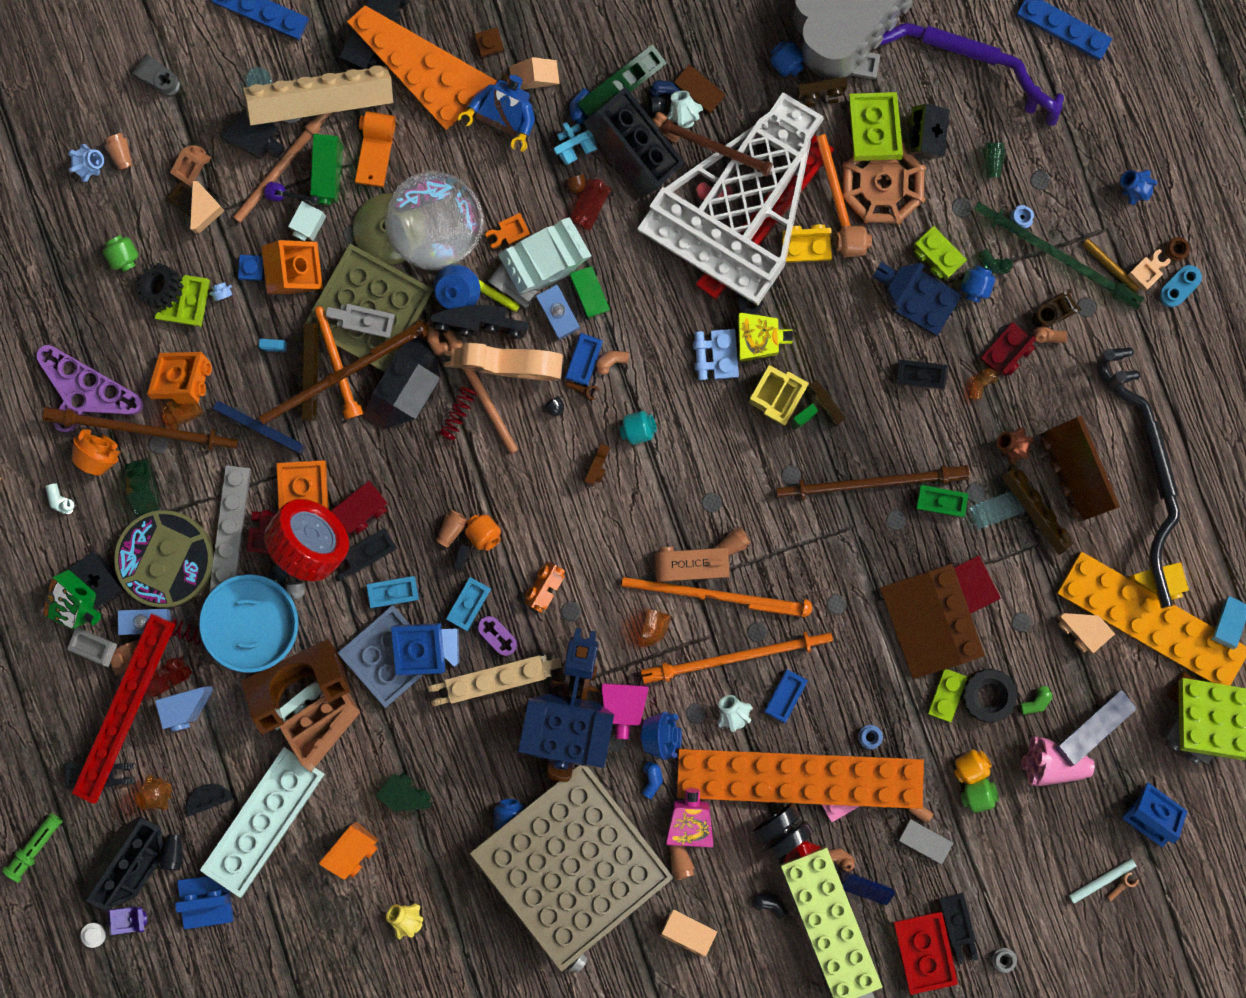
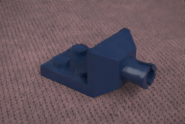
M881 261L872 278L888 287L886 294L891 310L937 337L962 294L923 272L922 269L925 265L921 263L903 266L899 270H894Z

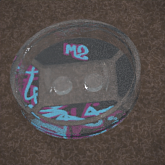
M426 171L407 178L395 190L386 208L385 228L390 243L402 258L420 268L440 270L460 263L475 248L483 230V212L477 196L461 179L445 172Z

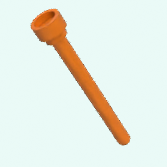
M318 306L315 308V315L334 372H337L343 368L324 308ZM344 378L338 384L345 403L342 412L346 420L362 415L363 411L361 405H358L357 401L354 402L347 378Z

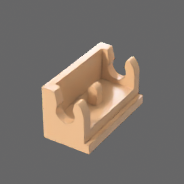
M673 909L659 936L703 958L707 955L717 931Z

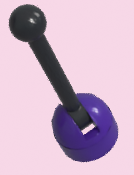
M271 181L265 188V197L269 201L278 202L286 196L310 201L313 205L319 202V197L316 195L310 197L286 192L284 186L277 182Z

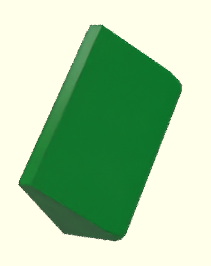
M592 266L570 273L571 280L588 320L610 311Z

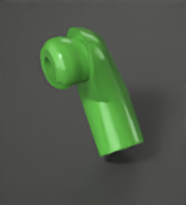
M1039 687L1034 701L1020 703L1022 715L1042 712L1046 709L1052 700V692L1049 687Z

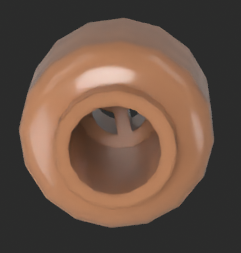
M844 226L840 232L836 233V250L840 251L843 257H863L867 252V248L872 246V236L867 234L866 228L863 226Z

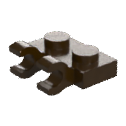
M846 77L798 85L796 92L798 100L804 99L805 106L812 108L815 107V101L820 96L828 95V104L838 103V97L843 95L842 92L846 91L848 85Z

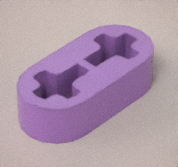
M488 616L481 619L478 626L479 632L501 655L513 654L517 649L515 637L496 618ZM486 621L488 623L495 622L494 629L498 632L496 636L491 632L485 633L483 631ZM499 636L506 641L512 640L510 644L512 649L510 651L507 649L502 651L500 649L502 643L497 639Z

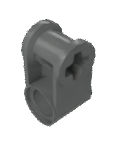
M147 54L143 56L132 72L137 79L166 96L176 95L180 90V82L174 73Z

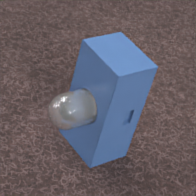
M558 285L536 295L559 340L580 330V326Z
M170 609L118 611V635L142 634L151 614H156L171 621Z

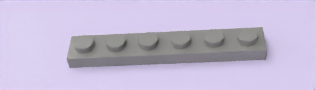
M225 467L209 594L222 582L238 576L251 475L250 468Z

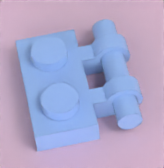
M735 329L711 331V341H704L703 331L694 332L695 342H693V350H696L697 361L694 366L695 371L698 373V380H708L707 371L714 370L715 380L739 378ZM705 349H712L713 362H706Z

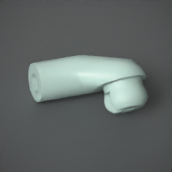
M57 483L45 486L52 509L62 514H69L73 511L74 502L71 499L60 496Z

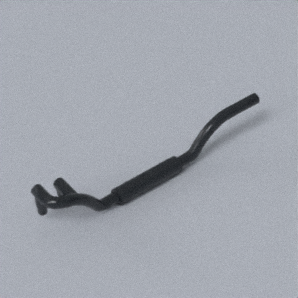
M1133 348L1106 349L1097 359L1098 374L1112 393L1140 410L1143 421L1141 425L1160 499L1164 500L1168 513L1167 518L1154 536L1149 553L1152 578L1160 607L1164 609L1172 607L1173 604L1162 566V551L1167 537L1180 519V509L1176 498L1179 494L1159 421H1155L1150 403L1144 397L1133 393L1123 386V383L1139 379L1140 372L1138 370L1118 371L1113 375L1109 369V362L1122 360L1134 355Z

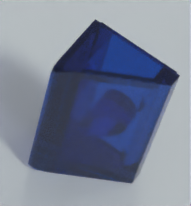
M850 872L846 873L842 885L846 892L883 905H888L895 894L892 887Z

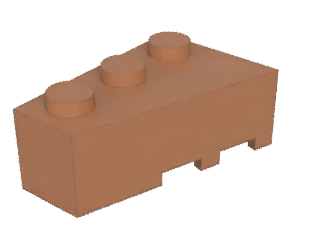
M349 693L331 702H328L324 695L279 727L301 765L312 772L359 715L360 710Z

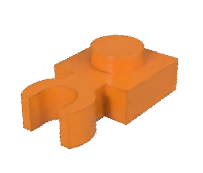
M520 213L499 222L500 230H489L485 233L486 238L490 236L497 237V241L490 245L492 249L499 248L504 240L510 246L531 236Z

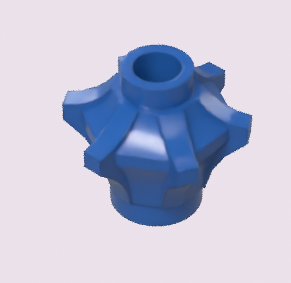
M1128 170L1123 173L1120 178V185L1124 188L1123 194L1128 195L1129 204L1135 205L1137 201L1143 199L1148 201L1153 194V187L1157 185V181L1150 177L1151 171L1137 172Z

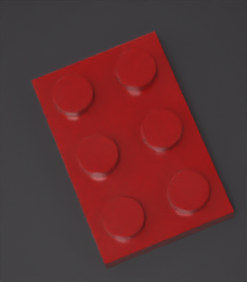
M942 911L893 921L910 995L958 985Z

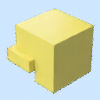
M769 365L748 403L764 411V415L785 426L809 383L790 372L785 374Z

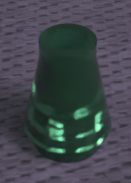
M985 143L983 154L987 177H1001L1007 149H1004L1005 143Z

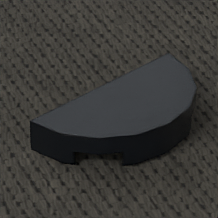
M214 783L202 785L195 789L188 799L186 805L187 817L233 800L234 797L222 785Z

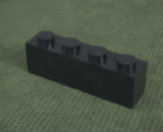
M368 0L366 6L398 24L401 18L399 13L403 6L406 7L410 0ZM354 30L340 55L342 63L356 70L377 66L380 59Z

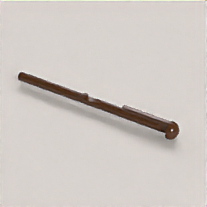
M415 321V325L371 349L367 355L339 371L327 375L318 383L258 416L259 420L264 425L419 335L425 338L429 332L428 325L423 321Z

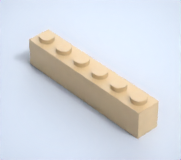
M372 66L369 69L362 70L351 69L343 73H326L317 77H301L298 80H281L272 84H255L243 88L250 126L393 103L391 76L387 66Z

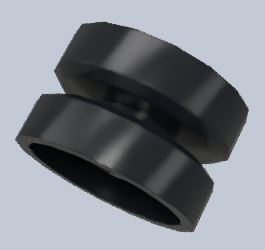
M794 803L768 816L751 832V835L758 844L771 840L763 850L770 862L792 851L814 832L807 821H800L794 824L801 815V812Z

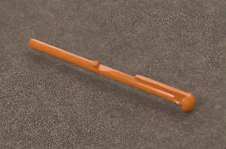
M623 577L622 587L698 597L701 600H705V597L713 598L719 601L749 605L748 609L799 617H807L812 612V604L807 599H804L803 603L626 577Z

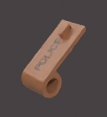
M661 547L659 552L655 553L656 582L730 577L728 548L674 551V547Z

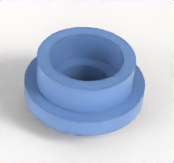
M874 725L862 727L858 734L859 743L866 749L877 748L883 739L881 730ZM872 732L875 736L871 742L866 740V734Z

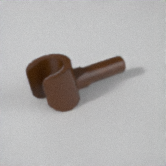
M569 381L566 384V387L585 394L586 399L591 401L596 400V398L589 396V390L600 391L597 386H589L587 388Z

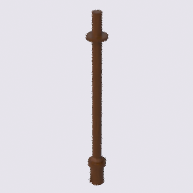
M45 406L43 411V422L64 424L68 428L74 424L190 441L208 444L210 451H213L214 445L235 449L238 446V439L216 436L215 430H211L210 435L79 415L72 408L62 410Z
M941 465L937 471L804 485L803 480H799V486L776 488L777 498L800 495L802 501L805 500L806 494L937 480L945 485L951 481L969 480L970 473L968 465L954 467Z

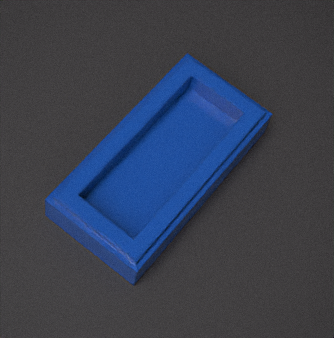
M580 333L565 379L588 387L603 340Z
M786 669L764 712L786 723L808 680Z

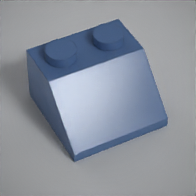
M212 686L201 687L155 700L162 728H170L171 732L190 728L189 723L197 720L212 694Z

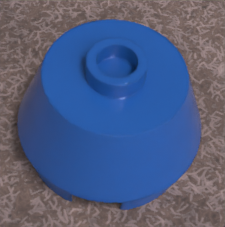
M447 266L437 274L434 280L435 298L447 310L456 307L474 306L479 299V280L474 272L465 266Z
M665 711L644 720L640 738L645 753L663 760L677 757L675 750L676 748H681L682 729L676 727L675 720L679 718L677 714H669Z

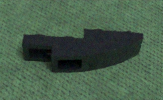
M475 305L456 307L434 314L430 318L429 326L434 327L433 329L437 332L447 333L448 330L457 332L458 336L464 338L476 336L478 328H483V331L486 333L496 334L501 332L506 333V336L509 338L520 339L521 337L525 338L529 323L506 318L507 308Z

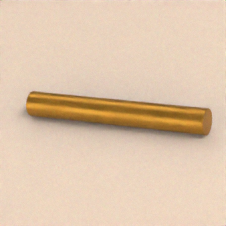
M1087 238L1083 242L1082 246L1130 291L1135 294L1140 289L1127 276L1128 274L1093 241Z

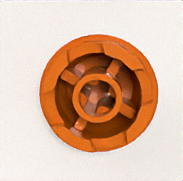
M84 429L74 438L71 460L83 472L101 476L118 462L120 451L116 450L118 445L109 437L102 435L100 438L91 435V430Z

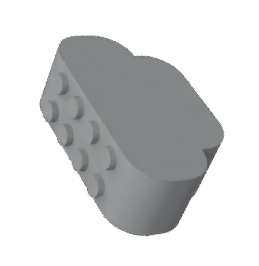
M795 0L794 24L804 39L802 46L804 63L814 73L827 80L847 77L858 65L862 66L869 56V51L872 48L876 49L880 45L887 30L891 31L896 26L897 18L901 13L906 14L911 8L912 0Z

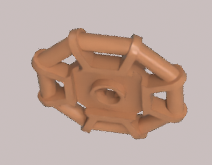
M903 142L902 158L912 167L910 170L903 168L897 160H872L862 169L856 166L861 161H854L853 156L842 164L843 199L863 219L865 224L870 222L900 225L902 220L920 204H924L926 200L924 197V176L927 169L913 155L907 154V148ZM853 172L860 175L859 188L852 190ZM911 175H915L914 192L908 190V178ZM882 176H885L886 180L890 181V185H887L886 188H881V185L877 183V181L881 180ZM861 194L871 204L869 210L867 211L854 196ZM904 196L911 198V200L898 211L896 203H898ZM875 207H890L892 214L873 213Z

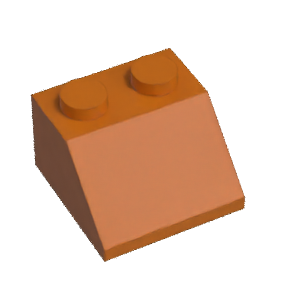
M278 240L261 246L267 294H292L323 289L317 242Z
M356 821L345 831L319 864L343 880L349 876L354 878L362 868L359 863L364 857L370 859L378 849L375 844L379 840Z

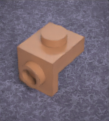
M139 640L124 644L115 649L110 662L115 676L126 672Z

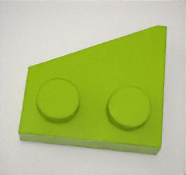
M184 275L183 281L180 282L183 284V288L179 289V291L183 292L182 296L177 295L176 297L179 301L177 303L172 301L173 307L169 308L166 306V310L157 312L155 319L201 327L210 280Z

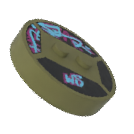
M167 510L146 513L131 522L118 540L115 550V570L123 588L133 598L143 604L161 608L184 605L199 596L211 580L214 560L212 541L206 530L187 515Z

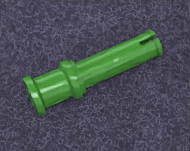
M50 812L49 816L24 848L15 852L16 856L7 867H3L2 872L13 881L20 883L22 880L21 876L29 866L35 864V856L63 821ZM48 828L47 832L43 835L40 841L37 844H35L37 840L40 838V836L43 834V832Z

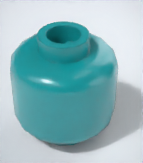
M645 411L626 415L623 418V425L619 426L622 438L624 440L627 439L632 445L652 440L654 433L657 432L654 417L652 414L648 415Z

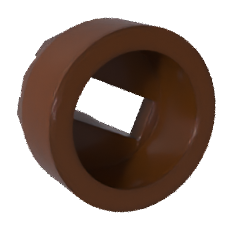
M584 174L566 179L567 187L574 193L583 191L586 186Z

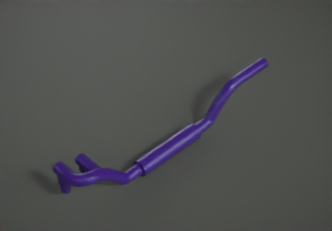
M911 23L900 24L891 31H886L883 35V40L879 46L893 42L904 35H910L923 39L922 43L995 66L997 63L1010 67L1014 70L1019 84L1027 94L1025 111L1027 113H1034L1037 104L1048 110L1045 120L1048 125L1053 126L1058 121L1063 107L1064 95L1058 93L1053 100L1043 93L1041 88L1035 86L1030 79L1024 63L1015 56L1000 52V48L935 27L927 26L925 28Z

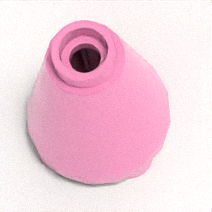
M1032 736L1029 742L1028 753L1023 756L1021 766L1023 770H1026L1029 785L1044 786L1090 778L1094 773V761L1086 755L1076 765L1070 767L1055 748L1058 743L1047 738Z

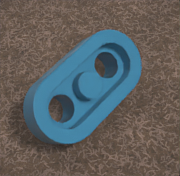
M1192 265L1181 268L1161 288L1159 293L1161 303L1167 307H1176L1181 304L1201 283L1202 274L1200 270ZM1187 273L1193 275V281H1189L1186 278ZM1171 290L1176 291V298L1170 296Z

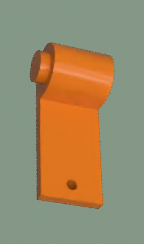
M366 111L365 116L361 115L359 130H363L364 137L355 183L384 188L396 116Z

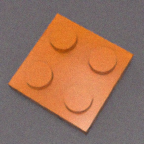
M325 460L277 463L279 509L287 502L295 499L311 500L329 509Z

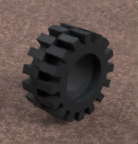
M161 263L149 265L150 269L145 267L143 269L145 274H139L138 276L141 281H136V286L140 287L136 289V293L139 294L138 298L157 310H166V306L169 308L173 307L171 302L177 303L179 301L176 298L177 295L182 296L183 293L179 291V289L183 288V284L180 283L183 281L182 277L179 276L178 272ZM161 279H165L163 290L155 295L154 288Z

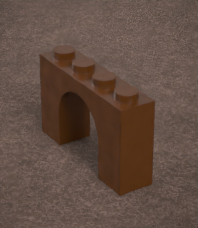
M329 638L241 681L252 721L262 735L284 724L279 708L280 697L288 686L300 679H317L319 688L328 702L351 692L339 654Z

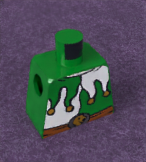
M67 570L52 577L43 616L71 629H75L87 622L95 625L101 618V613L93 608L96 599L95 592L74 573Z

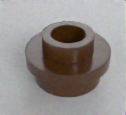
M1174 237L1167 242L1165 252L1171 260L1182 261L1189 255L1190 246L1184 238ZM1174 246L1180 247L1181 252L1179 254L1173 251Z

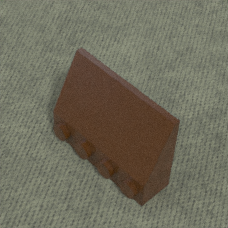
M1078 416L1041 433V445L1044 451H1048L1051 456L1050 466L1054 474H1058L1061 483H1059L1062 494L1069 498L1071 503L1069 510L1074 519L1077 518L1078 522L1121 507L1082 416Z
M945 563L879 587L912 679L985 656L952 563Z

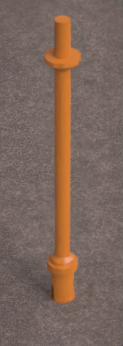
M805 631L801 639L674 666L665 662L662 663V666L641 669L644 685L661 680L668 682L674 675L805 648L807 653H810V646L833 642L831 632L808 637L807 631Z

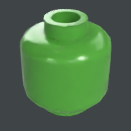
M119 235L104 243L106 247L102 253L111 269L117 270L121 268L122 272H125L136 266L134 261L139 257V254L129 237Z
M986 778L971 785L966 783L965 792H961L964 807L969 806L970 810L974 813L993 809L996 802L999 801L995 783H990Z

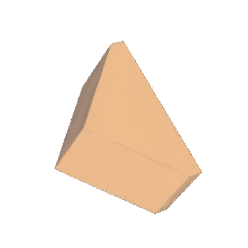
M531 57L509 66L510 75H517L522 78L521 90L560 85L556 60Z
M193 181L190 229L194 233L200 234L224 212V209L198 181Z

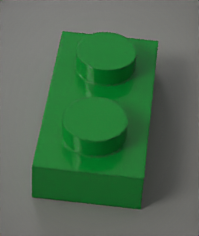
M920 485L916 509L964 518L969 493Z

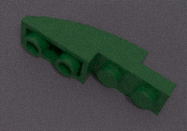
M652 44L580 100L577 105L585 116L589 117L625 86L630 92L633 91L667 63Z

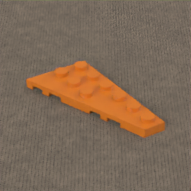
M366 5L347 21L352 29L445 131L458 120L462 112H467V106L478 91L489 84L496 85L497 80Z

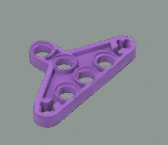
M44 345L38 350L37 360L64 400L59 409L67 410V408H72L79 415H84L85 413L136 415L142 411L143 400L139 395L53 346ZM53 351L51 355L59 359V363L56 364L51 360L45 362L46 357H44V353ZM67 362H73L76 366L75 372L71 375H66L63 371V367ZM88 374L96 376V383L92 387H87L84 383V378ZM113 385L117 389V395L112 399H108L105 396V389ZM77 394H81L84 398V403L79 408H75L72 405V398ZM122 395L129 400L136 398L135 403L137 407H131L128 410L129 405L120 400ZM54 423V426L61 432L70 433L76 429L78 424H74L70 428H62L58 423Z

